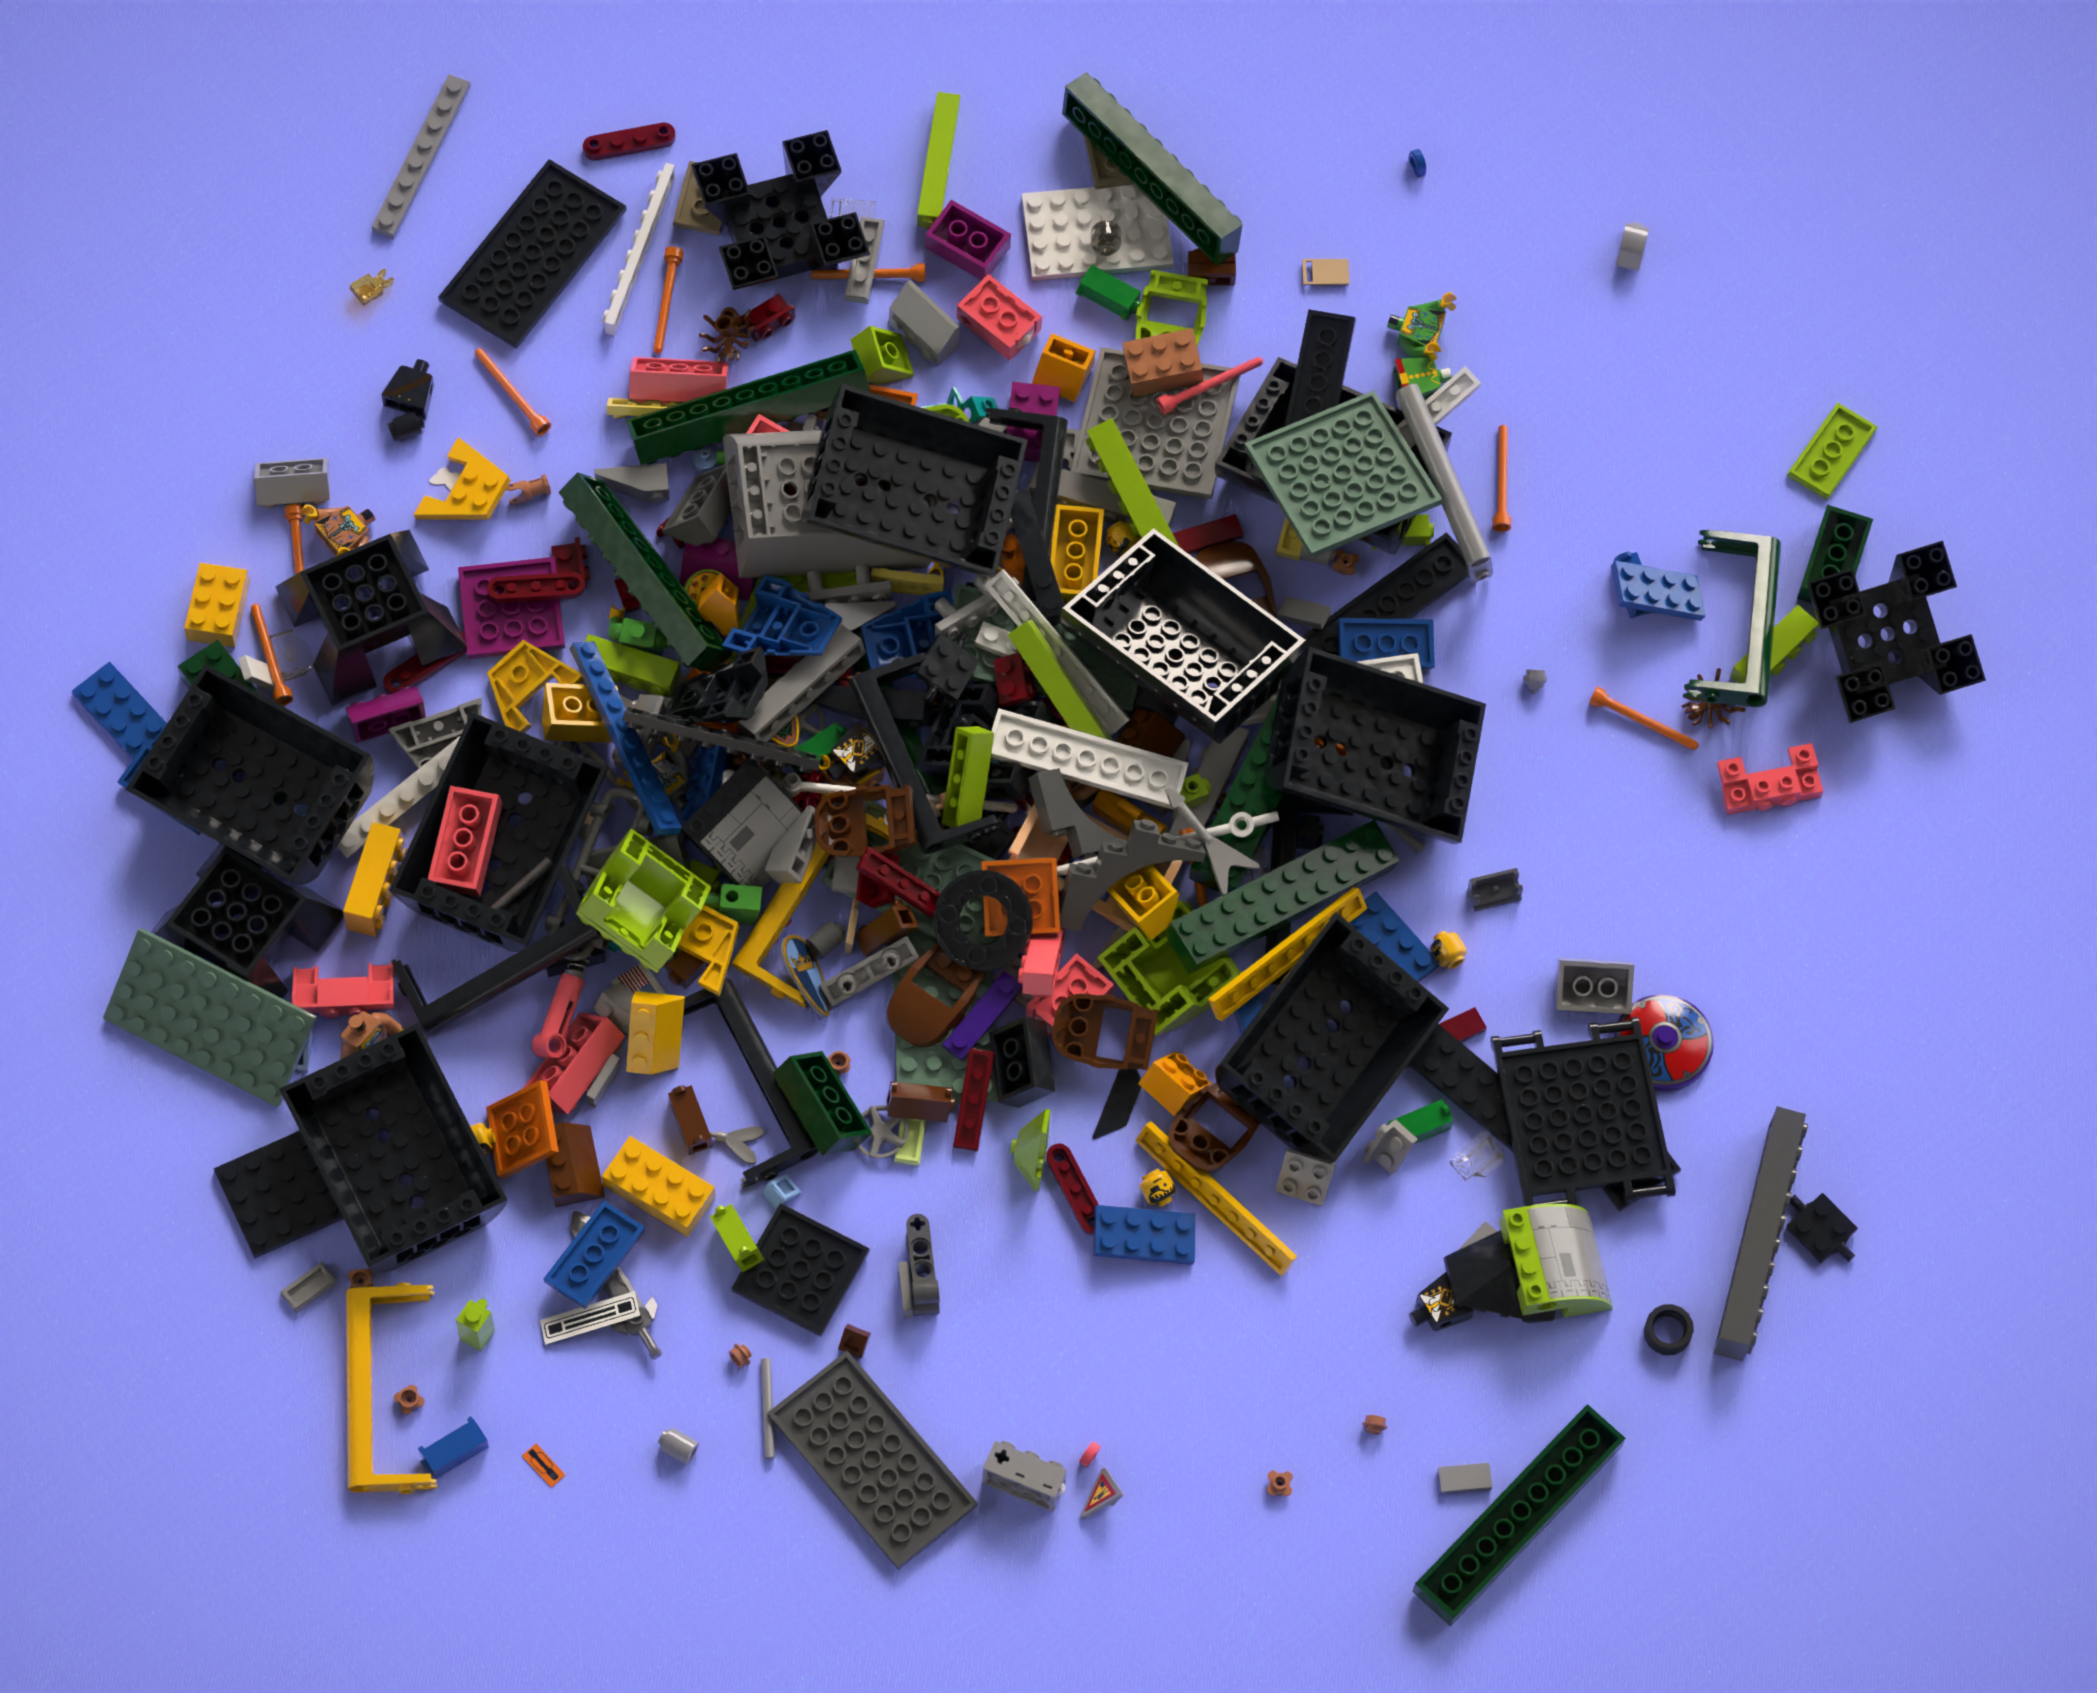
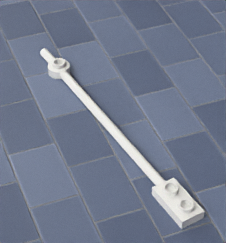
M1277 811L1251 817L1245 812H1238L1231 817L1229 823L1206 830L1212 837L1232 833L1236 837L1245 838L1253 832L1254 827L1279 821ZM1244 821L1247 827L1244 830L1238 829V822ZM1196 832L1176 836L1181 839L1194 838L1201 841ZM1097 857L1073 862V864L1086 863L1094 868ZM1070 863L1057 866V875H1066Z

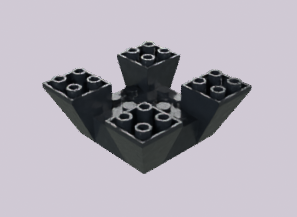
M828 130L782 141L786 175L747 185L737 153L691 164L704 207L727 226L732 244L719 247L732 290L870 255L856 212L827 218L821 197L842 173Z
M410 529L380 537L305 569L275 586L294 628L316 618H320L327 635L313 663V668L332 707L377 688L366 653L401 638L408 637L422 668L468 649L448 607L420 593L412 577L429 571V568Z
M1943 540L1897 554L1888 583L1859 591L1853 568L1806 582L1820 630L1829 628L1842 673L1835 676L1849 723L1896 709L1889 684L1918 676L1939 695L1986 681L1972 634L1940 643L1926 598L1927 596L1957 587ZM1875 606L1880 609L1881 614L1879 618L1874 614L1873 609ZM1904 622H1907L1910 626L1908 634L1903 629ZM1882 629L1888 634L1886 641L1881 637ZM1859 636L1865 639L1864 648L1858 643ZM1889 652L1895 657L1893 664L1888 660Z
M219 843L197 871L196 876L200 879L180 905L163 915L151 933L195 955L198 953L220 968L283 999L288 989L268 964L289 935L319 952L344 919L343 909L308 887L286 885L262 870L261 865ZM251 895H258L254 899H248ZM214 902H222L220 905L217 906L212 905ZM238 914H242V915H243L242 917L237 918V919H236V918H233V916L238 915ZM263 927L261 931H253L255 928ZM220 934H228L224 938L218 937Z

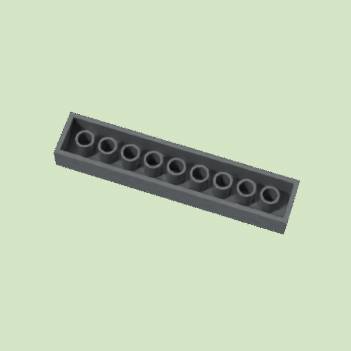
M1777 1106L1770 1121L1713 1354L1743 1361L1746 1354L1751 1355L1752 1349L1755 1346L1758 1335L1757 1328L1764 1310L1762 1306L1768 1294V1282L1773 1273L1774 1258L1781 1240L1779 1236L1785 1224V1212L1792 1195L1790 1191L1796 1178L1797 1163L1802 1154L1803 1146L1801 1145L1808 1129V1123H1804L1805 1113Z

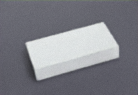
M247 655L240 657L239 664L244 680L273 691L275 687L268 664Z

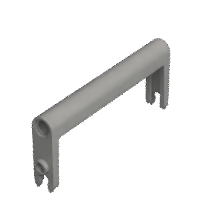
M1418 384L1407 385L1396 392L1398 409L1403 412L1430 479L1442 498L1441 505L1465 559L1470 582L1475 584L1493 575L1490 553Z

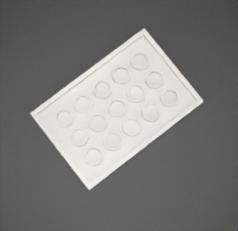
M1134 184L1102 189L1089 187L1022 193L1021 198L1032 281L1082 277L1091 265L1108 274L1173 269L1174 263L1167 217ZM1096 227L1095 232L1091 237V231ZM1091 238L1095 242L1094 245L1091 244Z

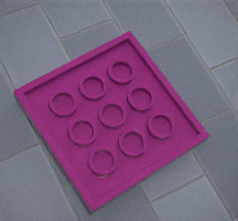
M555 557L458 567L468 659L507 655L522 640L542 651L565 649L560 599L497 603L492 601L487 593L488 582L495 577L557 573ZM501 589L496 591L497 594H502L504 592Z

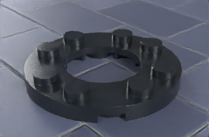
M976 870L958 876L943 889L936 902L933 928L941 949L954 962L974 970H993L1009 964L1023 952L1033 930V911L1024 890L1010 877L999 872ZM977 896H990L997 899L1004 906L1007 913V927L1004 934L998 941L989 945H978L971 942L964 936L960 927V914L963 907L969 900Z

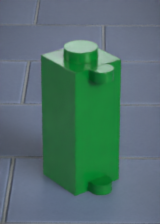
M1093 265L1090 266L1080 281L1075 293L1121 316V319L1124 321L1128 320L1132 313H1137V308L1141 303V291Z
M835 722L794 749L816 755H826L832 761L831 749L848 730ZM822 759L820 760V766H823ZM790 764V766L793 768L796 774L805 773L802 771H798L797 765Z
M1443 1099L1395 1118L1418 1139L1415 1144L1450 1130L1453 1124L1450 1109L1447 1104L1445 1105Z

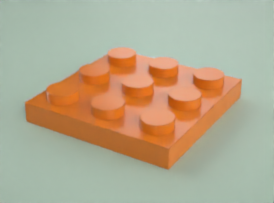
M1056 857L981 861L982 870L1004 874L1014 880L1024 890L1033 911L1032 934L1060 933ZM983 896L985 937L1002 936L1007 927L1005 908L997 899Z
M539 1080L486 1107L489 1128H492L496 1137V1142L492 1144L498 1178L505 1179L559 1152L547 1081Z

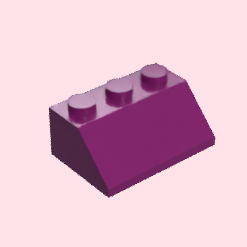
M717 538L710 544L703 543L698 546L689 543L685 544L679 581L683 587L687 579L697 571L713 569L722 573L739 588L741 600L749 601L756 577L739 578L735 541Z
M417 686L412 688L404 687L396 693L389 695L381 694L370 701H358L346 708L347 718L356 743L390 733L389 728L426 717L424 702Z

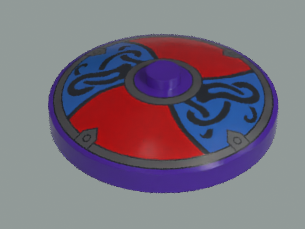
M1667 994L1650 995L1632 1003L1631 1014H1622L1618 1022L1628 1021L1632 1017L1639 1018L1654 1090L1673 1091L1684 1088L1699 1079L1707 1069L1714 1049L1713 1032L1704 1014L1689 1001ZM1631 1030L1614 1032L1613 1037L1632 1035Z

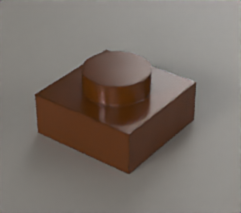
M847 1324L844 1328L838 1350L843 1352L848 1350L851 1355L862 1358L871 1333Z

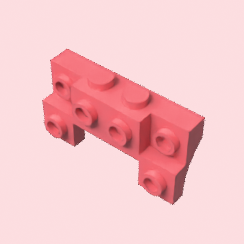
M1813 744L1789 747L1787 752L1791 766L1746 774L1742 757L1718 761L1717 769L1727 815L1756 809L1765 811L1776 805L1790 806L1797 801L1822 797L1823 787L1817 770L1819 764Z
M372 963L368 964V977L319 979L318 966L307 969L293 967L292 1004L309 1013L319 1012V1016L336 1018L339 1015H349L352 1017L359 1015L363 1011L370 1014V1010L394 1009L395 984L392 963L390 965L375 966Z

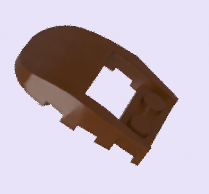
M1231 541L1209 546L1199 552L1196 560L1223 580L1257 572L1264 588L1265 596L1250 600L1277 619L1271 579L1259 556L1250 545Z
M859 785L853 790L846 792L841 790L829 794L820 801L815 811L814 820L817 843L821 849L833 856L861 858L865 849L868 848L865 802L886 799L889 844L872 847V849L885 856L917 845L913 789L910 785H905V788H892L891 785L871 787Z
M937 942L911 965L892 995L886 1010L888 1026L895 1034L914 1046L925 1048L936 1045L949 1034V1031L956 1024L959 1025L963 1020L964 1014L976 998L978 986L986 980L985 973L957 964L945 954ZM923 967H926L963 992V995L952 1009L912 982Z
M1107 994L1071 995L1065 998L1056 1010L1052 1029L1053 1043L1058 1052L1066 1058L1091 1065L1092 1067L1148 1070L1158 1010H1150L1139 1006L1137 1003ZM1105 1007L1132 1012L1123 1061L1096 1056Z
M1216 1081L1211 1087L1206 1085L1199 1091V1094L1185 1103L1181 1113L1175 1118L1170 1127L1168 1141L1172 1150L1190 1166L1202 1172L1214 1173L1222 1169L1246 1147L1260 1123L1221 1091ZM1209 1098L1248 1128L1232 1148H1229L1192 1118Z

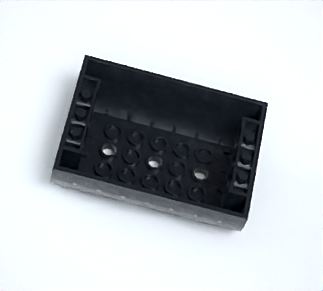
M1154 528L1062 608L1061 625L1067 632L1218 744H1221L1280 689L1286 673L1300 655L1306 641ZM1131 627H1139L1143 631L1136 632ZM1169 655H1177L1180 657V660H1173ZM1207 683H1215L1218 688H1211Z

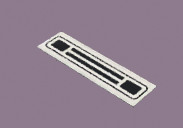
M633 1291L588 1305L586 1309L581 1307L542 1319L540 1323L546 1345L638 1317L640 1312L636 1294Z

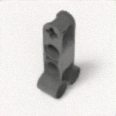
M913 1214L906 1222V1237L912 1280L914 1316L940 1314L938 1280L935 1277L929 1221L922 1214ZM917 1250H923V1251H925L926 1253H924V1254H917V1253H915V1252H916ZM919 1273H927L928 1276H927V1277H920V1276H918V1274H919Z

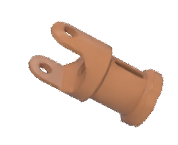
M546 474L534 480H522L509 484L506 488L507 491L522 490L520 496L509 500L511 505L530 501L532 497L539 495H551Z

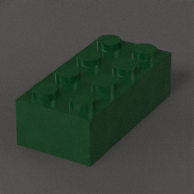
M1827 504L1797 599L1812 604L1806 582L1852 568L1856 576L1873 522L1872 518Z
M823 1051L789 1056L772 1073L778 1082V1086L783 1090L791 1107L795 1110L803 1127L809 1133L816 1149L822 1156L853 1151L872 1134V1131Z

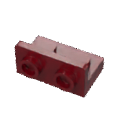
M779 293L752 309V313L748 318L749 326L747 328L755 327L751 331L753 340L757 342L760 339H766L775 330L788 326L795 319V308L792 304L788 306ZM743 314L742 316H740V318H741V320H742V321H741V324H742V325L744 324V319H743V317H744L745 314Z
M575 537V543L551 546L552 557H555L557 573L575 572L580 574L584 578L585 590H587L586 581L591 580L589 566H584L583 559H587L586 545H581L580 537ZM571 585L569 587V589L575 590L577 588V586Z

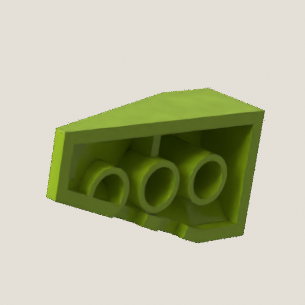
M1045 1109L1021 1128L1017 1139L1012 1138L1010 1153L1014 1154V1164L1034 1191H1039L1049 1138L1050 1109Z

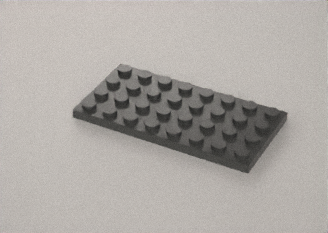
M848 1350L767 1412L776 1427L897 1570L978 1507L977 1501Z

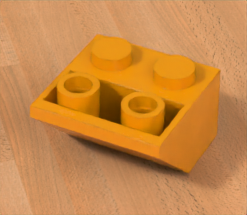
M1051 333L1042 351L1032 384L1060 387L1059 396L1075 403L1095 364V350Z
M720 573L701 593L697 610L705 621H711L715 624L718 631L726 638L732 628H740L739 588Z
M1175 1051L1154 1061L1138 1084L1175 1117L1181 1113L1187 1101L1192 1100L1206 1085L1211 1087L1213 1083L1207 1079L1205 1073L1190 1064L1185 1055Z

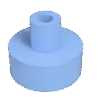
M708 447L697 450L693 456L694 467L702 473L717 466L716 452Z

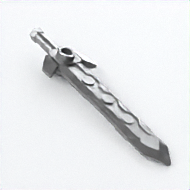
M574 1211L572 1215L571 1232L574 1237L590 1219L589 1216L579 1211ZM620 1266L617 1267L604 1284V1290L609 1299L634 1291ZM636 1294L640 1316L610 1326L612 1330L626 1336L628 1334L631 1336L639 1334L649 1352L650 1358L655 1360L661 1357L663 1353L657 1347L648 1329L651 1327L652 1321H655L658 1305L654 1298L651 1297L644 1309Z

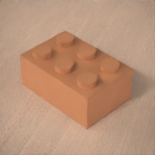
M1193 328L1122 342L1133 397L1204 382Z

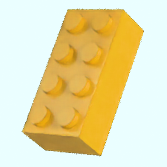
M1057 504L1050 560L1063 602H1067V604L1098 577L1104 509Z
M372 822L343 910L347 930L376 937L378 929L382 930L385 922V915L383 913L385 907L390 906L393 896L389 889L398 872L399 863H402L407 852V848H404L405 839L402 838L401 829Z
M632 1136L628 1137L602 1175V1183L605 1188L686 1237H689L716 1197L713 1185Z

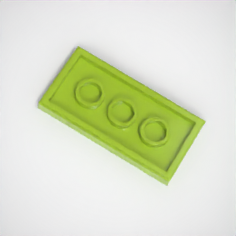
M1837 402L1788 471L1787 476L1828 501L1873 437L1878 426Z

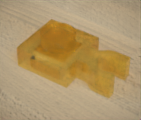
M385 268L380 270L374 278L368 273L350 284L349 290L363 306L382 296V288L393 285V277L388 280L382 279V277L386 276L387 270Z

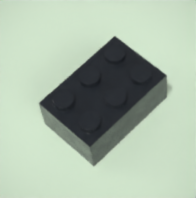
M1025 1016L989 1032L991 1051L994 1052L993 1067L998 1103L1020 1108L1056 1092L1045 1021Z

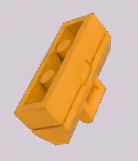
M1101 789L1092 804V813L1128 837L1133 820L1141 821L1142 819L1153 821L1155 824H1158L1161 835L1167 829L1165 824L1117 793Z

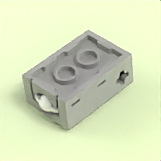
M994 1441L983 1467L982 1483L1054 1512L1060 1496L1064 1494L1066 1489L1067 1470L1063 1469V1465L1056 1461L1046 1462L1041 1460L1036 1453L1031 1451H1025V1453L1019 1451L1009 1442L1001 1441L1000 1443Z

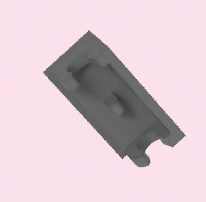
M1513 868L1471 878L1467 890L1474 911L1522 900L1523 886L1522 884L1519 885L1518 869Z

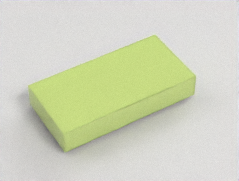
M906 1118L909 1128L908 1137L904 1146L895 1153L894 1163L919 1166L926 1120ZM901 1120L898 1137L902 1140L904 1125Z

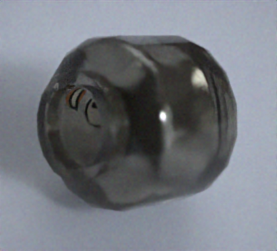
M1105 220L1096 223L1092 227L1091 247L1096 253L1102 256H1110L1120 249L1121 229L1118 224Z

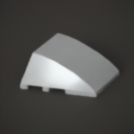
M482 697L460 704L452 709L389 728L388 730L419 769L461 736L471 712L482 716Z

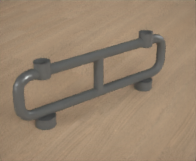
M613 788L604 794L600 804L596 802L592 804L590 817H594V820L573 870L576 880L580 881L582 875L596 878L600 872V869L586 866L603 821L608 818L609 806L613 799L620 797L636 802L638 810L631 828L637 833L650 836L653 833L654 828L648 815H646L647 813L637 792L625 788ZM566 891L556 916H548L546 919L545 930L549 931L548 935L565 925L564 920L571 905ZM601 936L585 945L580 951H575L564 959L571 961L584 960L591 954L594 947L606 950L610 940Z

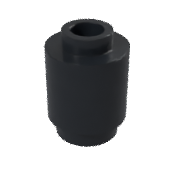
M414 411L392 419L393 422L387 423L394 441H404L422 434L421 429L425 428L421 415H416Z

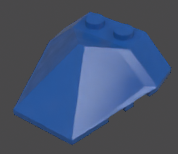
M764 575L754 591L756 607L742 630L731 629L722 644V648L741 653L761 646L764 650V655L822 656L842 622V617L820 602L817 604L811 600L805 592L800 593L788 581Z
M951 590L927 593L910 604L900 606V609L890 614L886 613L862 625L860 629L870 670L892 663L893 660L899 657L908 658L920 653H927L935 639V624L944 619L935 610V603L945 597L953 605ZM915 674L906 676V678L922 680Z

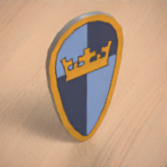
M797 935L787 936L781 943V956L791 976L788 979V983L791 986L797 985L811 1007L821 1017L825 1018L830 1014V1002L820 986L824 982V977L815 953L803 938Z

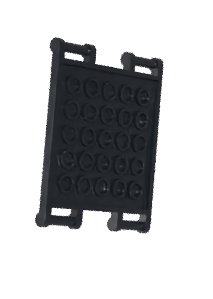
M1632 1017L1628 1021L1606 1024L1589 1023L1588 1032L1591 1040L1544 1046L1541 1030L1532 1031V1034L1502 1038L1499 1036L1490 1037L1524 1207L1541 1204H1570L1577 1206L1574 1191L1621 1184L1625 1203L1633 1202L1634 1199L1661 1195L1672 1197L1676 1195L1638 1017ZM1629 1030L1632 1032V1035L1600 1038V1034ZM1534 1044L1535 1048L1502 1051L1503 1047ZM1664 1179V1185L1632 1189L1631 1183ZM1563 1192L1566 1195V1199L1533 1203L1532 1198L1534 1196Z

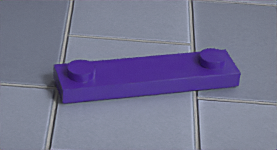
M1003 971L945 1040L942 1047L960 1061H963L969 1053V1048H974L1022 991L1023 984L1018 983V980Z

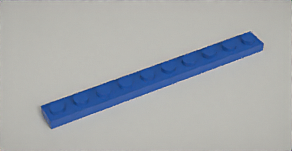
M573 642L570 647L572 656L656 835L679 834L682 826L636 729L627 727L628 722L622 721L626 708L595 642Z

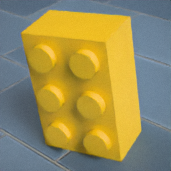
M199 562L184 626L188 641L212 644L219 640L223 646L236 647L250 586L248 570Z

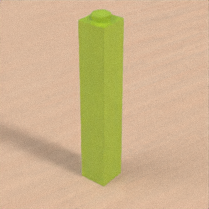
M937 92L917 212V226H922L925 229H930L944 209L960 111L961 95Z
M1028 620L1007 634L1070 729L1113 741L1034 621Z

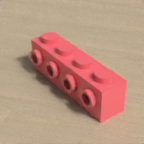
M1060 927V933L1031 934L1022 956L1021 968L1018 974V983L1023 984L1022 994L1053 996L1064 947L1065 928Z

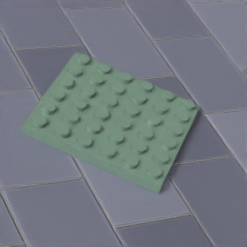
M1374 390L1245 443L1244 449L1311 558L1442 504L1441 496Z

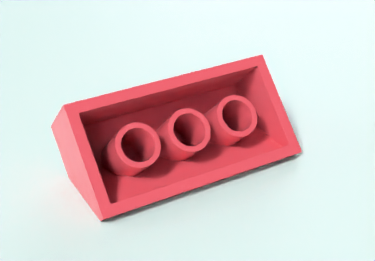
M633 357L630 368L629 399H635L640 403H645L648 400H659L660 403L670 404L672 401L686 402L727 389L729 362L721 361L717 363V361Z
M450 786L429 871V880L455 893L476 897L481 896L503 805L499 795Z
M579 1012L569 1025L565 1037L567 1047L564 1055L559 1058H545L523 1088L539 1080L547 1081L552 1111L568 1115L576 1107L583 1093L591 1087L592 1081L602 1070L610 1055L619 1049L625 1035L607 1017Z

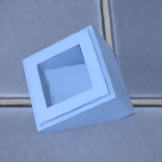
M787 1174L768 1182L762 1191L763 1196L775 1210L780 1203L786 1206L802 1193Z

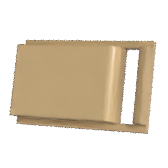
M1302 259L1303 285H1349L1348 259ZM1306 262H1312V282H1307Z
M853 898L845 954H852L860 908V902L856 898Z

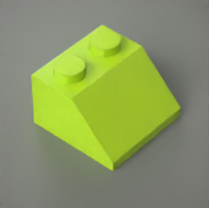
M869 326L850 339L852 348L856 350L865 369L869 383L880 385L914 376L902 334Z

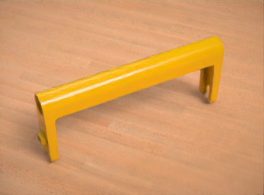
M866 813L867 830L889 841L888 825L885 824L884 818L879 817L876 819ZM817 842L802 883H782L731 963L738 971L771 989L770 993L781 1000L785 997L803 1008L806 1006L804 1004L805 998L802 997L803 995L800 991L760 966L830 856L829 853L821 849Z
M402 1282L397 1283L396 1286L358 1287L346 1290L347 1488L351 1492L398 1491L400 1494L414 1493V1490L437 1488V1484H435L436 1479H431V1474H373L372 1306L430 1301V1296L435 1295L434 1291H431L433 1290V1285H411L410 1283Z

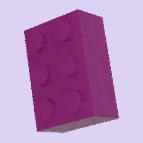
M952 199L925 234L926 249L981 281L988 274L991 275L1011 245V233Z
M1012 381L1009 408H1018L1022 412L1057 416L1060 387ZM1007 426L1006 434L1028 440L1023 461L1039 462L1042 432Z

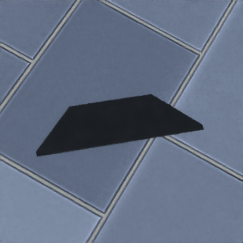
M1137 1069L1118 1070L1092 1136L1093 1139L1127 1125L1141 1090V1086L1138 1084L1141 1077Z

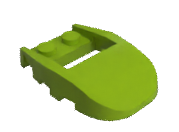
M1151 270L1150 282L1148 286H1145L1141 303L1137 308L1136 340L1190 329L1148 321L1152 296L1198 304L1193 329L1196 345L1198 346L1206 323V287L1208 279Z

